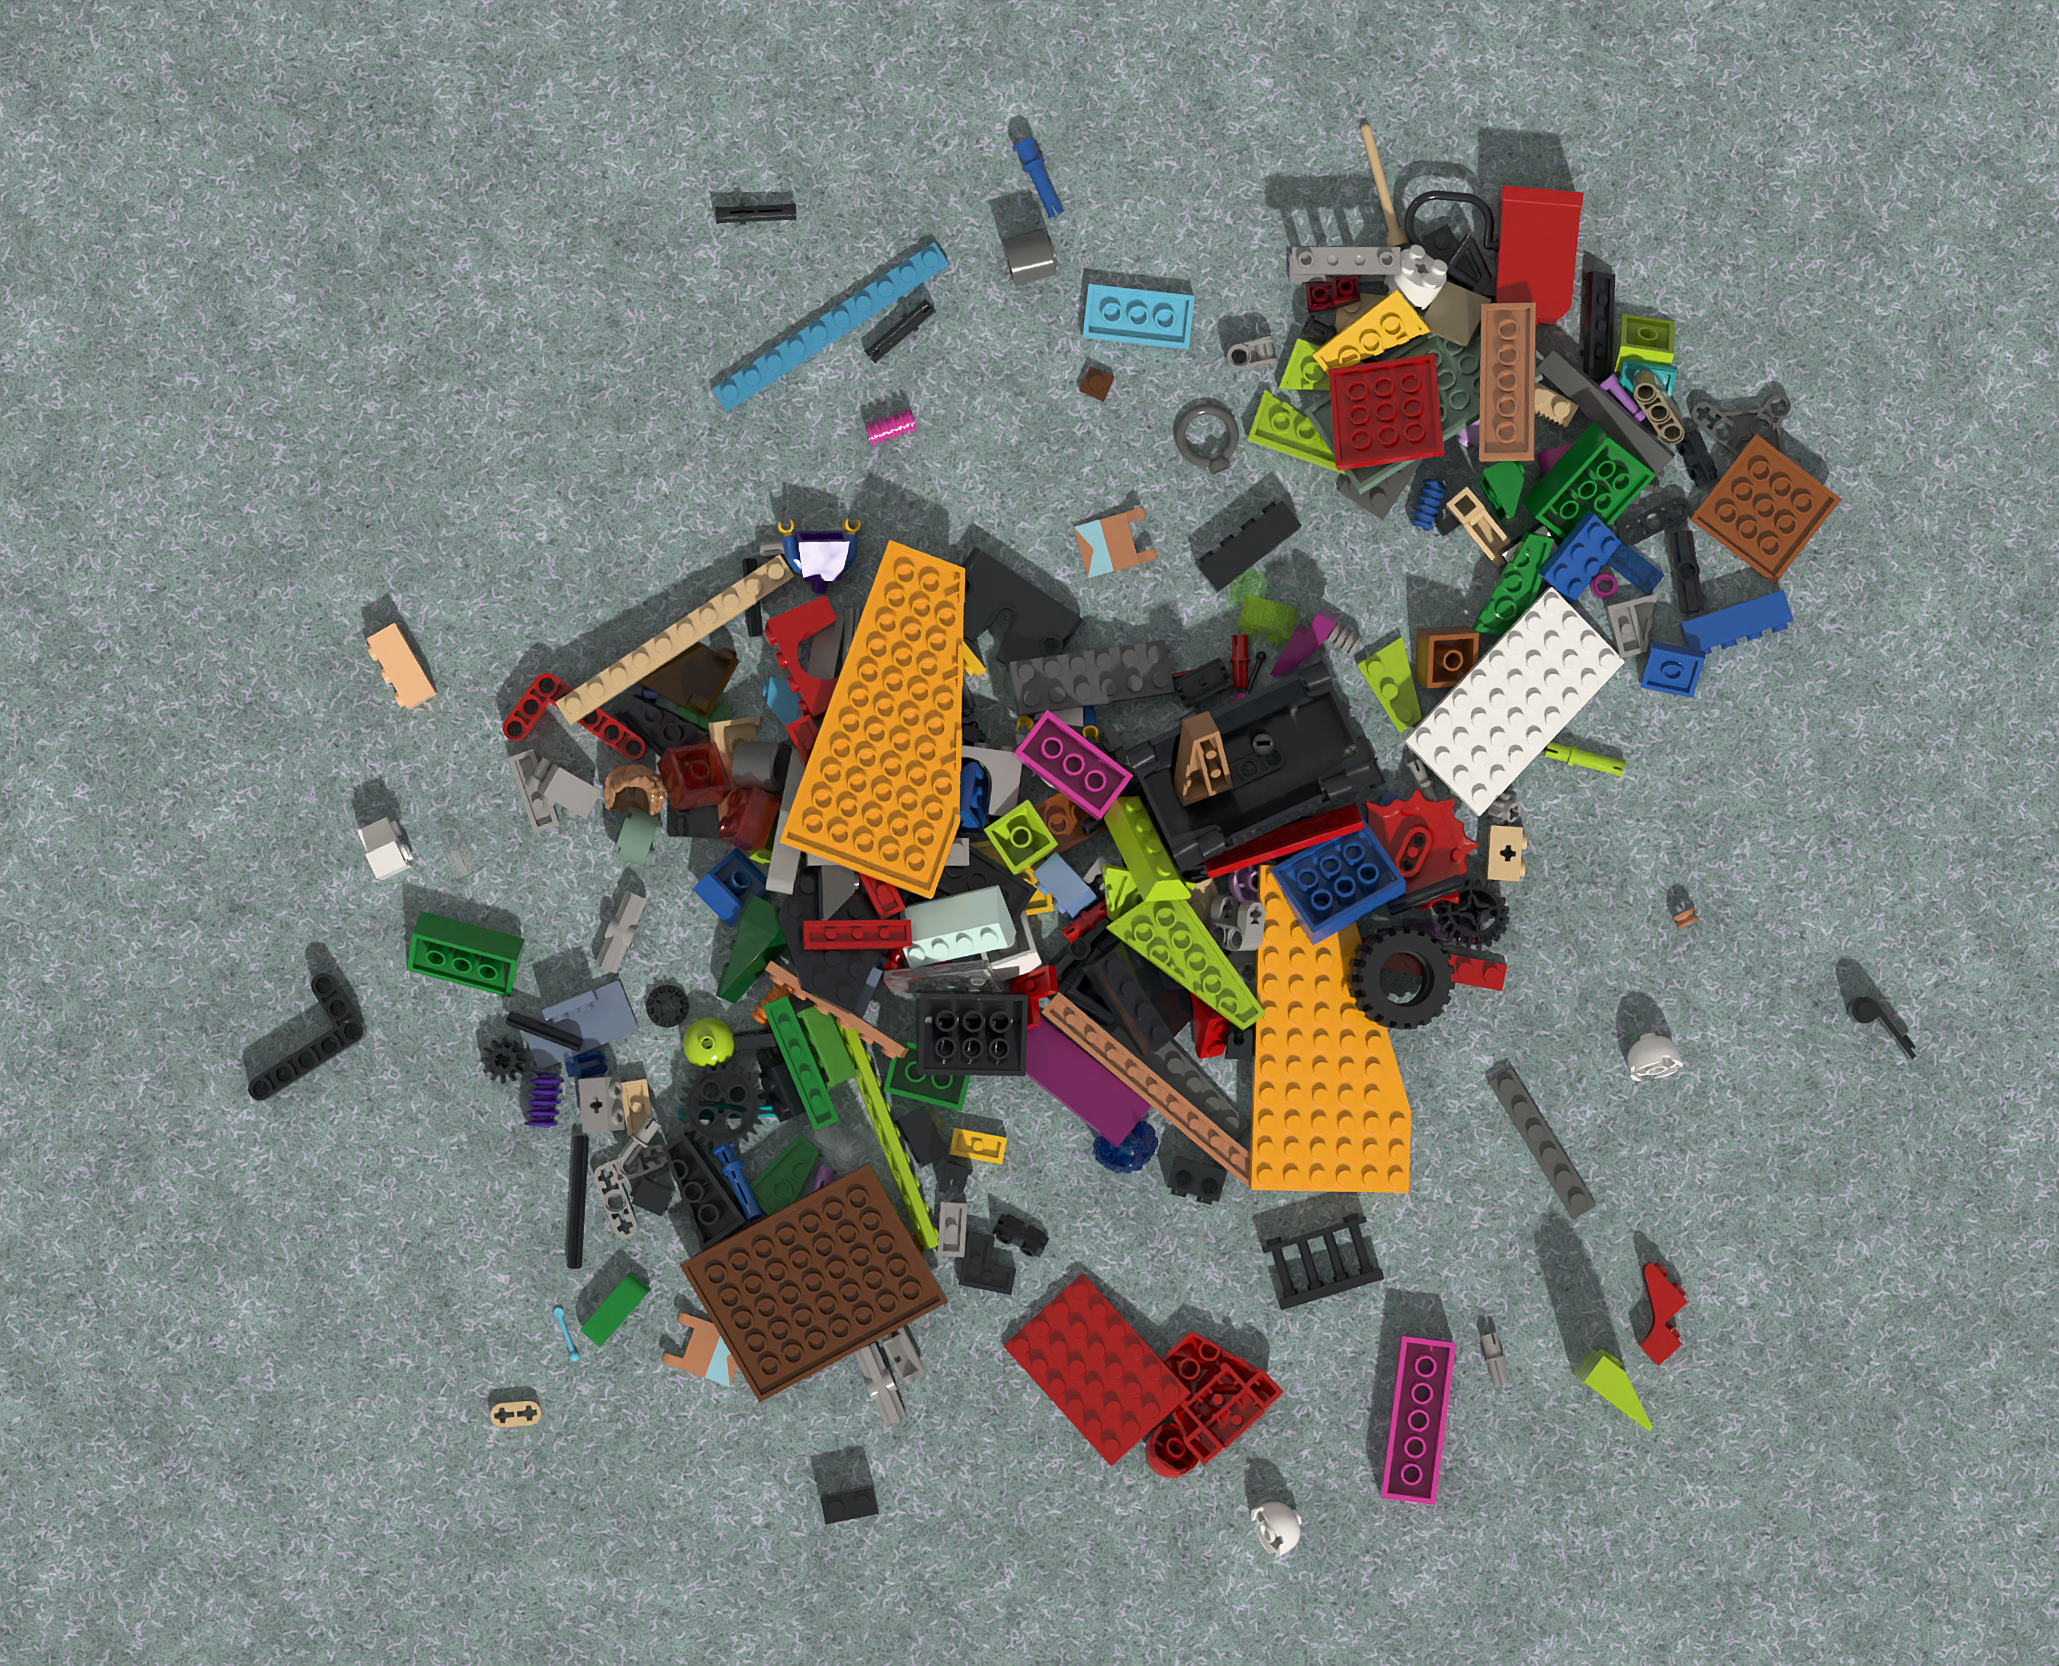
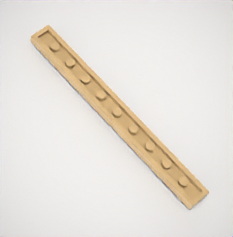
M779 554L555 702L570 726L794 579L795 576Z

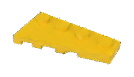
M1396 288L1313 352L1312 356L1329 375L1328 369L1358 364L1361 360L1373 355L1376 356L1397 344L1401 345L1413 337L1430 332V327L1399 289Z

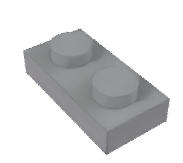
M941 1201L937 1256L964 1257L968 1203Z

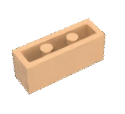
M396 623L367 638L370 645L366 648L374 661L378 659L383 666L380 673L386 683L392 682L396 692L393 695L400 707L405 705L410 710L438 694Z

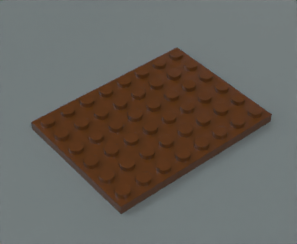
M870 1162L857 1167L680 1262L681 1269L759 1403L948 1303V1298Z

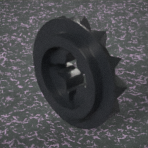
M662 985L655 988L649 994L646 1002L648 1017L660 1027L670 1028L679 1025L686 1018L689 1011L687 996L680 988L673 985ZM671 996H674L671 1005L678 1012L667 1011L661 1017L663 1007L657 1000L666 1002Z

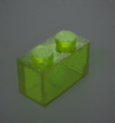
M1246 593L1237 626L1241 627V633L1255 637L1257 632L1267 635L1266 640L1282 644L1283 640L1288 641L1298 608Z

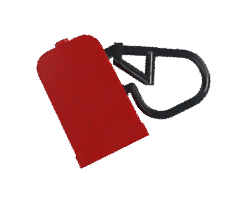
M1503 186L1498 193L1497 238L1493 241L1494 218L1491 209L1485 201L1470 193L1439 190L1428 191L1417 196L1407 208L1404 220L1405 235L1411 246L1419 245L1425 250V254L1434 260L1438 259L1445 262L1448 268L1446 272L1470 288L1472 292L1492 297V303L1536 302V326L1554 325L1561 321L1569 311L1572 303L1580 212L1583 206L1584 192ZM1430 200L1467 202L1475 205L1482 212L1485 220L1483 247L1496 252L1493 285H1489L1493 277L1475 239L1470 235L1466 234L1448 260L1418 240L1414 232V217L1422 204ZM1467 250L1480 274L1481 279L1479 281L1457 267Z

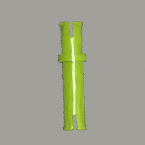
M1550 741L1546 745L1547 749L1544 750V757L1564 761L1569 766L1576 764L1619 777L1623 776L1624 771L1622 770L1626 766V760H1619L1577 749L1578 746L1576 745L1569 747Z

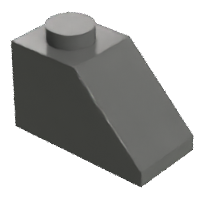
M822 865L819 868V921H828L854 894L855 889L859 888V874L854 873V870L841 865Z

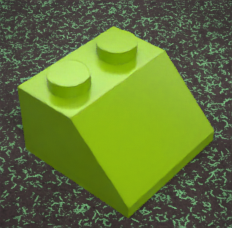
M1622 314L1615 357V371L1621 372L1623 359L1672 365L1675 321Z

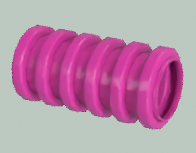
M907 408L904 413L899 411L897 412L898 415L893 416V414H890V418L882 417V421L874 420L873 424L866 423L865 428L871 444L875 446L878 441L883 443L885 442L884 439L892 440V436L900 437V434L903 432L906 435L909 430L916 431L917 426L911 410Z

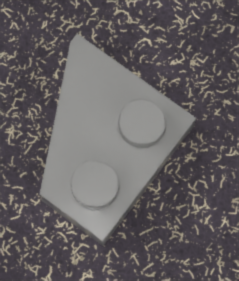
M1656 594L1605 607L1616 651L1620 659L1647 652L1648 635L1653 622L1652 614L1654 604L1657 601Z

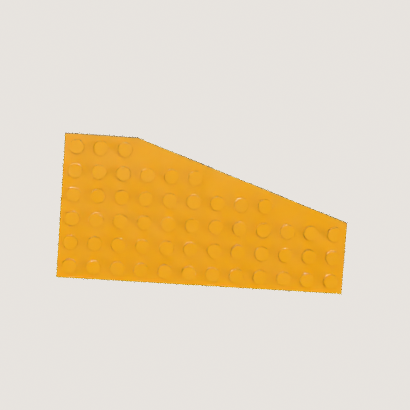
M888 541L779 839V843L932 899L960 824L965 568L897 542Z

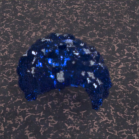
M1142 1120L1118 1148L1103 1136L1096 1137L1092 1144L1094 1148L1092 1154L1095 1156V1160L1103 1165L1104 1168L1117 1174L1121 1172L1130 1174L1133 1171L1141 1170L1143 1165L1150 1161V1158L1155 1153V1149L1158 1147L1159 1141L1155 1136L1156 1133L1153 1126L1147 1121Z

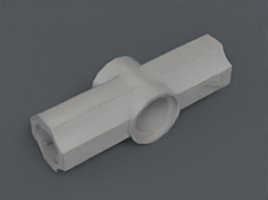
M626 890L617 914L613 916L604 937L606 940L599 952L595 965L617 974L626 950L632 945V938L635 932L637 933L639 927L637 924L647 905L648 899Z
M871 1343L854 1352L865 1378L863 1379L871 1399L875 1400L885 1426L906 1418L907 1415L896 1392L898 1390L897 1386L893 1382L889 1368H886L876 1343Z

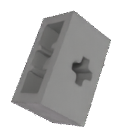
M621 1077L578 1079L583 1133L624 1130L625 1114L623 1111Z

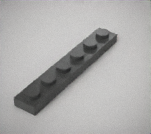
M1512 1068L1488 1082L1571 1218L1574 1220L1595 1207L1594 1201Z

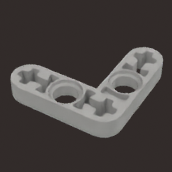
M658 1144L651 1145L648 1148H644L640 1154L644 1153V1158L652 1155L651 1150L656 1149L657 1152H663V1146ZM665 1155L660 1158V1164H656L655 1161L646 1163L649 1167L647 1170H644L643 1161L637 1156L635 1160L639 1164V1169L635 1174L625 1172L624 1164L619 1159L605 1163L595 1170V1184L612 1228L618 1237L630 1238L635 1235L638 1229L636 1217L622 1183L663 1167L667 1163ZM602 1169H606L607 1172H613L610 1182L612 1186L617 1183L619 1189L610 1190L604 1194L603 1188H608L605 1180H599V1176L602 1175ZM617 1193L622 1196L624 1202L621 1208L613 1209L608 1203L610 1195ZM626 1208L628 1209L629 1214H624L626 1222L633 1223V1226L629 1228V1234H626L625 1231H619L618 1226L622 1224L620 1217L614 1219L612 1214L620 1213Z

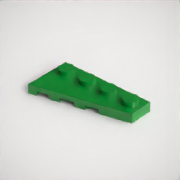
M1528 531L1524 533L1471 627L1473 630L1503 636L1535 602L1542 580L1538 572L1548 560L1554 540L1551 536Z

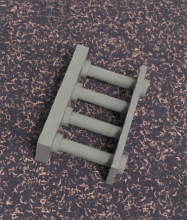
M1292 247V255H1289V283L1332 282V277L1358 275L1359 283H1384L1386 275H1400V247Z

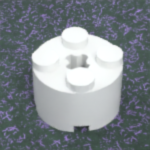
M1412 245L1410 249H1405L1400 253V275H1386L1384 284H1388L1390 289L1388 294L1398 288L1413 308L1417 306L1426 309L1431 305L1445 284L1448 268L1442 260H1434L1425 254V250L1421 246Z

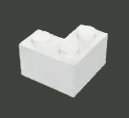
M385 817L357 831L367 851L365 855L376 879L384 880L412 867L410 860L414 859L408 845L401 844L398 836L402 835V832L396 820L391 822L390 818Z

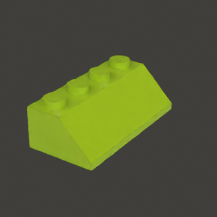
M1139 796L1117 797L1104 816V820L1143 901L1190 899L1192 895L1150 810Z

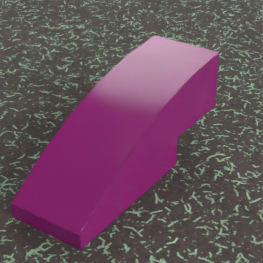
M1321 606L1309 628L1299 623L1270 675L1276 677L1304 661L1328 637L1336 625L1339 616Z

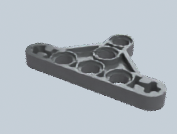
M1775 394L1760 409L1720 412L1708 402H1699L1692 408L1690 416L1695 425L1736 458L1740 454L1737 449L1738 443L1743 440L1749 442L1755 434L1759 435L1783 454L1780 423L1789 413L1791 403L1787 396ZM1775 399H1780L1785 403V410L1781 414H1776L1771 409V402ZM1698 408L1700 410L1707 408L1709 410L1707 415L1711 419H1714L1716 415L1720 418L1714 423L1711 430L1707 427L1711 422L1705 418L1701 421L1698 420L1699 413L1696 411ZM1757 420H1764L1768 423L1769 430L1766 434H1758L1755 431L1754 424ZM1719 424H1727L1730 427L1731 435L1728 438L1724 439L1717 435L1716 429Z

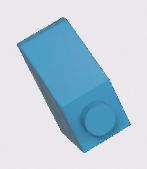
M770 677V682L764 683L763 698L767 699L769 707L786 726L798 720L800 710L797 702H800L796 692L792 693L790 691L786 678Z

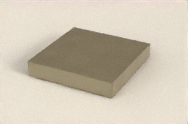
M1446 281L1432 301L1423 320L1430 327L1429 333L1469 348L1481 326V304H1492V299Z

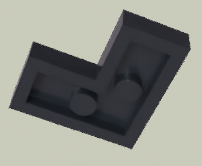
M969 1231L958 1285L1007 1295L1012 1294L1016 1268L990 1263L995 1236Z

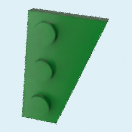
M801 1133L749 1185L758 1206L768 1215L797 1200L820 1151Z

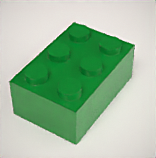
M896 1039V1041L909 1048L904 1058L898 1056L895 1059L891 1058L883 1091L962 1111L971 1075L917 1074L916 1043Z

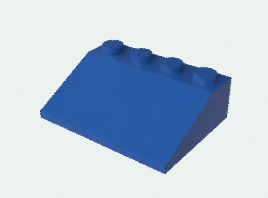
M1363 817L1361 819L1364 829L1313 845L1270 869L1295 919L1312 945L1319 943L1405 894V879Z

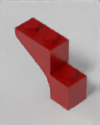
M1189 991L1193 1004L1195 1051L1198 1058L1203 1059L1223 1055L1231 1021Z
M1648 1261L1643 1266L1642 1273L1653 1319L1649 1332L1638 1343V1346L1659 1366L1682 1345L1678 1340L1681 1336L1680 1333L1671 1324L1666 1327L1665 1323L1688 1302L1684 1298L1687 1293L1677 1282L1672 1285L1665 1276L1668 1275V1272L1658 1262L1653 1264Z

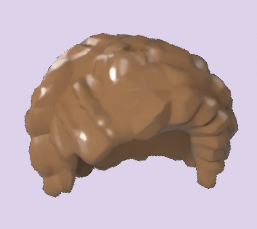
M635 763L627 764L624 767H616L608 773L604 781L603 797L606 801L605 808L608 810L626 811L630 814L631 812L626 810L628 805L648 811L653 816L659 813L666 799L662 777L644 764Z

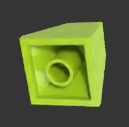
M1029 799L984 829L1014 875H1020L1038 863L1058 845V842Z

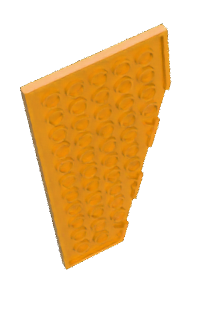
M1259 865L1258 902L1265 908L1263 942L1256 950L1255 999L1266 1015L1254 1023L1249 1189L1409 1193L1411 1110L1387 1027L1377 1025L1376 1022L1364 1017L1365 1013L1358 1011L1354 1005L1357 1001L1355 998L1350 997L1348 989L1352 988L1351 982H1347V974H1351L1352 967L1348 966L1350 958H1355L1357 953L1354 950L1358 944H1362L1356 922L1312 945L1299 926L1270 872V869L1275 866Z

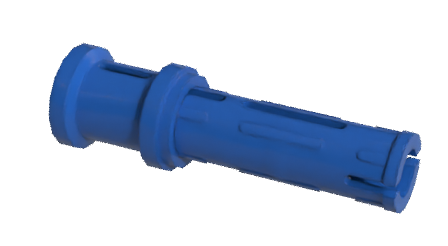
M1034 137L1019 142L1012 148L1018 152L1024 165L1022 169L1025 173H1029L1050 219L1056 215L1052 205L1058 215L1065 211L1043 168L1045 160L1039 156L1034 145L1036 140Z
M730 1142L729 1150H726L723 1143H721L718 1150L712 1149L713 1155H717L722 1166L721 1173L729 1178L747 1221L756 1220L763 1213L743 1173L745 1165L743 1161H739L733 1142Z

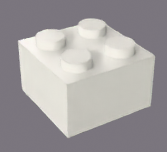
M1024 910L1014 924L1017 933L1009 946L981 953L992 985L1043 967L1033 932Z

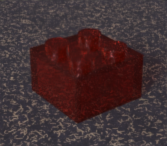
M716 742L668 748L657 762V767L673 811L721 804L732 790Z
M756 787L736 789V792L733 791L728 799L727 805L729 809L726 816H723L719 822L718 831L720 832L717 839L744 851L763 849L782 799Z

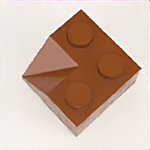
M1468 626L1417 629L1415 681L1426 688L1454 687L1478 662L1479 632Z

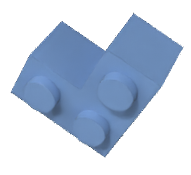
M1056 852L1032 873L1037 879L1034 885L1044 896L1049 893L1055 899L1052 904L1068 922L1071 919L1076 920L1080 917L1079 914L1082 911L1087 912L1100 903V900L1091 888Z

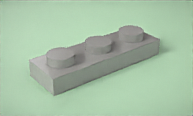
M531 749L508 757L534 834L560 826L554 806L540 800L539 798L542 794L524 784L528 776L533 775L539 764L535 750Z

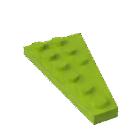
M1186 899L1143 901L1106 927V929L1241 1030H1245L1266 1015Z

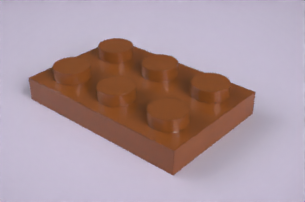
M1062 793L1034 806L1058 842V845L1044 857L1045 861L1055 852L1059 854L1109 829L1107 824H1105L1088 837L1081 832L1078 822L1090 814Z

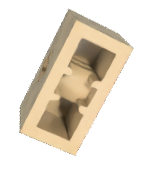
M1489 826L1485 880L1520 881V876H1525L1526 861L1521 860L1522 849L1526 850L1527 834L1523 833V827ZM1506 846H1509V851L1514 852V856L1510 857L1508 861H1505L1504 856H1500V851L1505 850Z

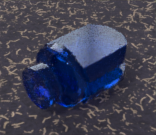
M601 1050L573 1056L574 1063H571V1061L565 1062L569 1078L574 1077L575 1073H577L578 1079L603 1074L608 1070L605 1053Z

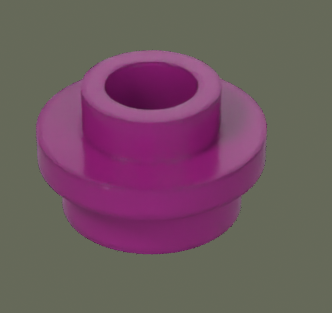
M1608 572L1596 574L1591 581V591L1600 599L1612 597L1618 588L1616 578ZM1603 580L1609 584V588L1606 591L1601 590L1599 587V583Z

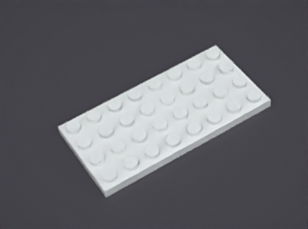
M1548 587L1403 742L1477 816H1481L1625 661L1619 658V655L1553 587Z

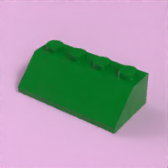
M421 911L412 932L407 970L511 998L525 939Z

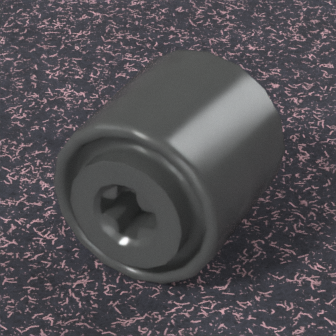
M1043 228L1001 241L1015 287L1057 273L1056 266L1058 261L1049 234L1046 235Z
M743 741L739 743L732 759V775L736 785L739 788L750 790H784L791 758L789 747L780 742Z

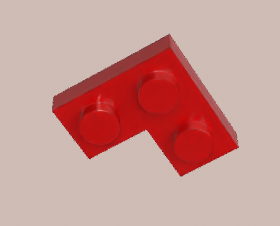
M1046 965L1009 979L1010 992H1024L1028 995L1027 1030L1041 1025L1038 999L1058 992L1056 967L1052 965Z

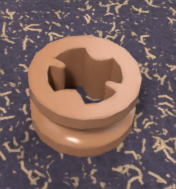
M1694 907L1672 917L1673 921L1675 920L1678 923L1677 929H1681L1699 920V917L1693 914Z

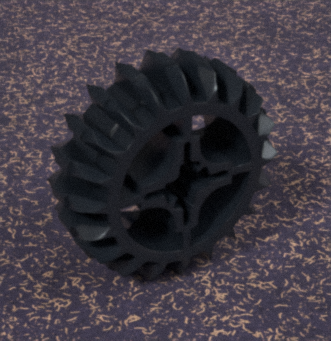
M1467 879L1465 881V888L1458 891L1459 902L1466 900L1465 907L1451 912L1457 903L1440 900L1441 905L1437 908V913L1440 914L1437 917V923L1443 924L1440 928L1441 933H1448V942L1456 939V947L1461 946L1462 943L1466 944L1467 951L1471 949V945H1475L1479 951L1482 948V943L1489 948L1492 946V940L1498 942L1501 938L1500 934L1506 933L1507 927L1505 925L1509 924L1510 917L1507 916L1510 910L1509 906H1504L1506 898L1498 897L1499 889L1490 891V882L1485 887L1480 886L1481 881L1479 879L1475 885H1471V882ZM1477 900L1483 901L1487 905L1481 904ZM1470 908L1472 909V913H1474V916L1477 917L1476 923L1473 915L1470 913ZM1495 918V921L1492 923V925L1480 931V926L1482 923L1488 922L1489 919ZM1460 925L1466 926L1469 930L1460 927Z

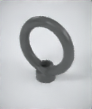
M1203 404L1195 406L1183 414L1176 426L1175 441L1179 452L1187 461L1200 467H1208L1211 474H1216L1231 467L1228 459L1234 454L1238 446L1239 429L1235 419L1228 411L1216 405ZM1201 415L1218 417L1224 422L1228 430V442L1225 448L1208 457L1194 453L1186 442L1188 425L1192 420Z

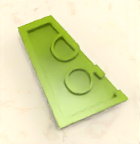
M1297 338L1278 389L1330 391L1329 375L1312 356V353L1320 348V346Z
M1402 637L1356 665L1399 733L1422 719Z

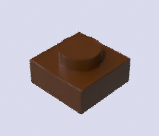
M1090 366L1079 392L1104 402L1115 377Z

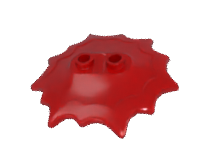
M1414 790L1408 800L1403 801L1395 798L1386 806H1379L1369 800L1365 802L1367 825L1405 879V894L1455 875L1462 876L1467 871L1465 858L1479 844L1466 836L1464 833V822L1454 817V801L1452 798L1442 801L1427 800L1419 790ZM1423 837L1425 840L1424 844L1416 846L1414 843L1415 838ZM1405 861L1413 863L1411 870L1406 871L1403 869ZM1458 891L1415 908L1427 912L1435 902L1440 900L1459 903Z

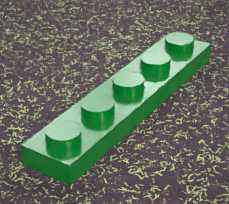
M788 996L762 1006L814 1131L839 1121L840 1119Z

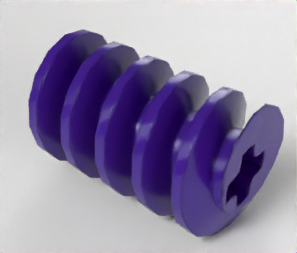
M531 1071L538 1075V1078L530 1079V1083L536 1085L537 1088L528 1090V1093L535 1096V1099L527 1101L526 1104L534 1108L533 1110L525 1111V1115L531 1117L532 1120L523 1124L541 1128H550L551 1126L558 1125V1121L551 1116L560 1114V1111L553 1107V1105L560 1104L561 1099L554 1095L563 1093V1089L556 1086V1084L563 1083L565 1079L553 1073Z

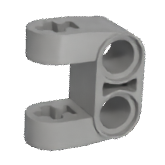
M1218 894L1213 899L1211 905L1209 933L1219 948L1231 951L1257 950L1263 942L1265 908L1259 902L1246 900L1240 905L1238 910V902L1233 896Z

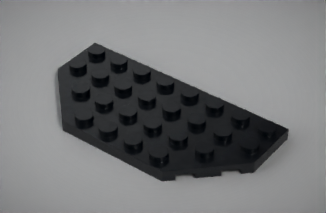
M805 859L795 879L793 894L787 895L776 919L785 938V945L796 970L801 990L850 1014L882 949L803 950L802 922L819 921L818 870L821 867L806 866ZM860 879L859 888L855 889L854 894L828 921L880 920ZM895 886L905 904L910 891ZM900 912L884 920H897Z

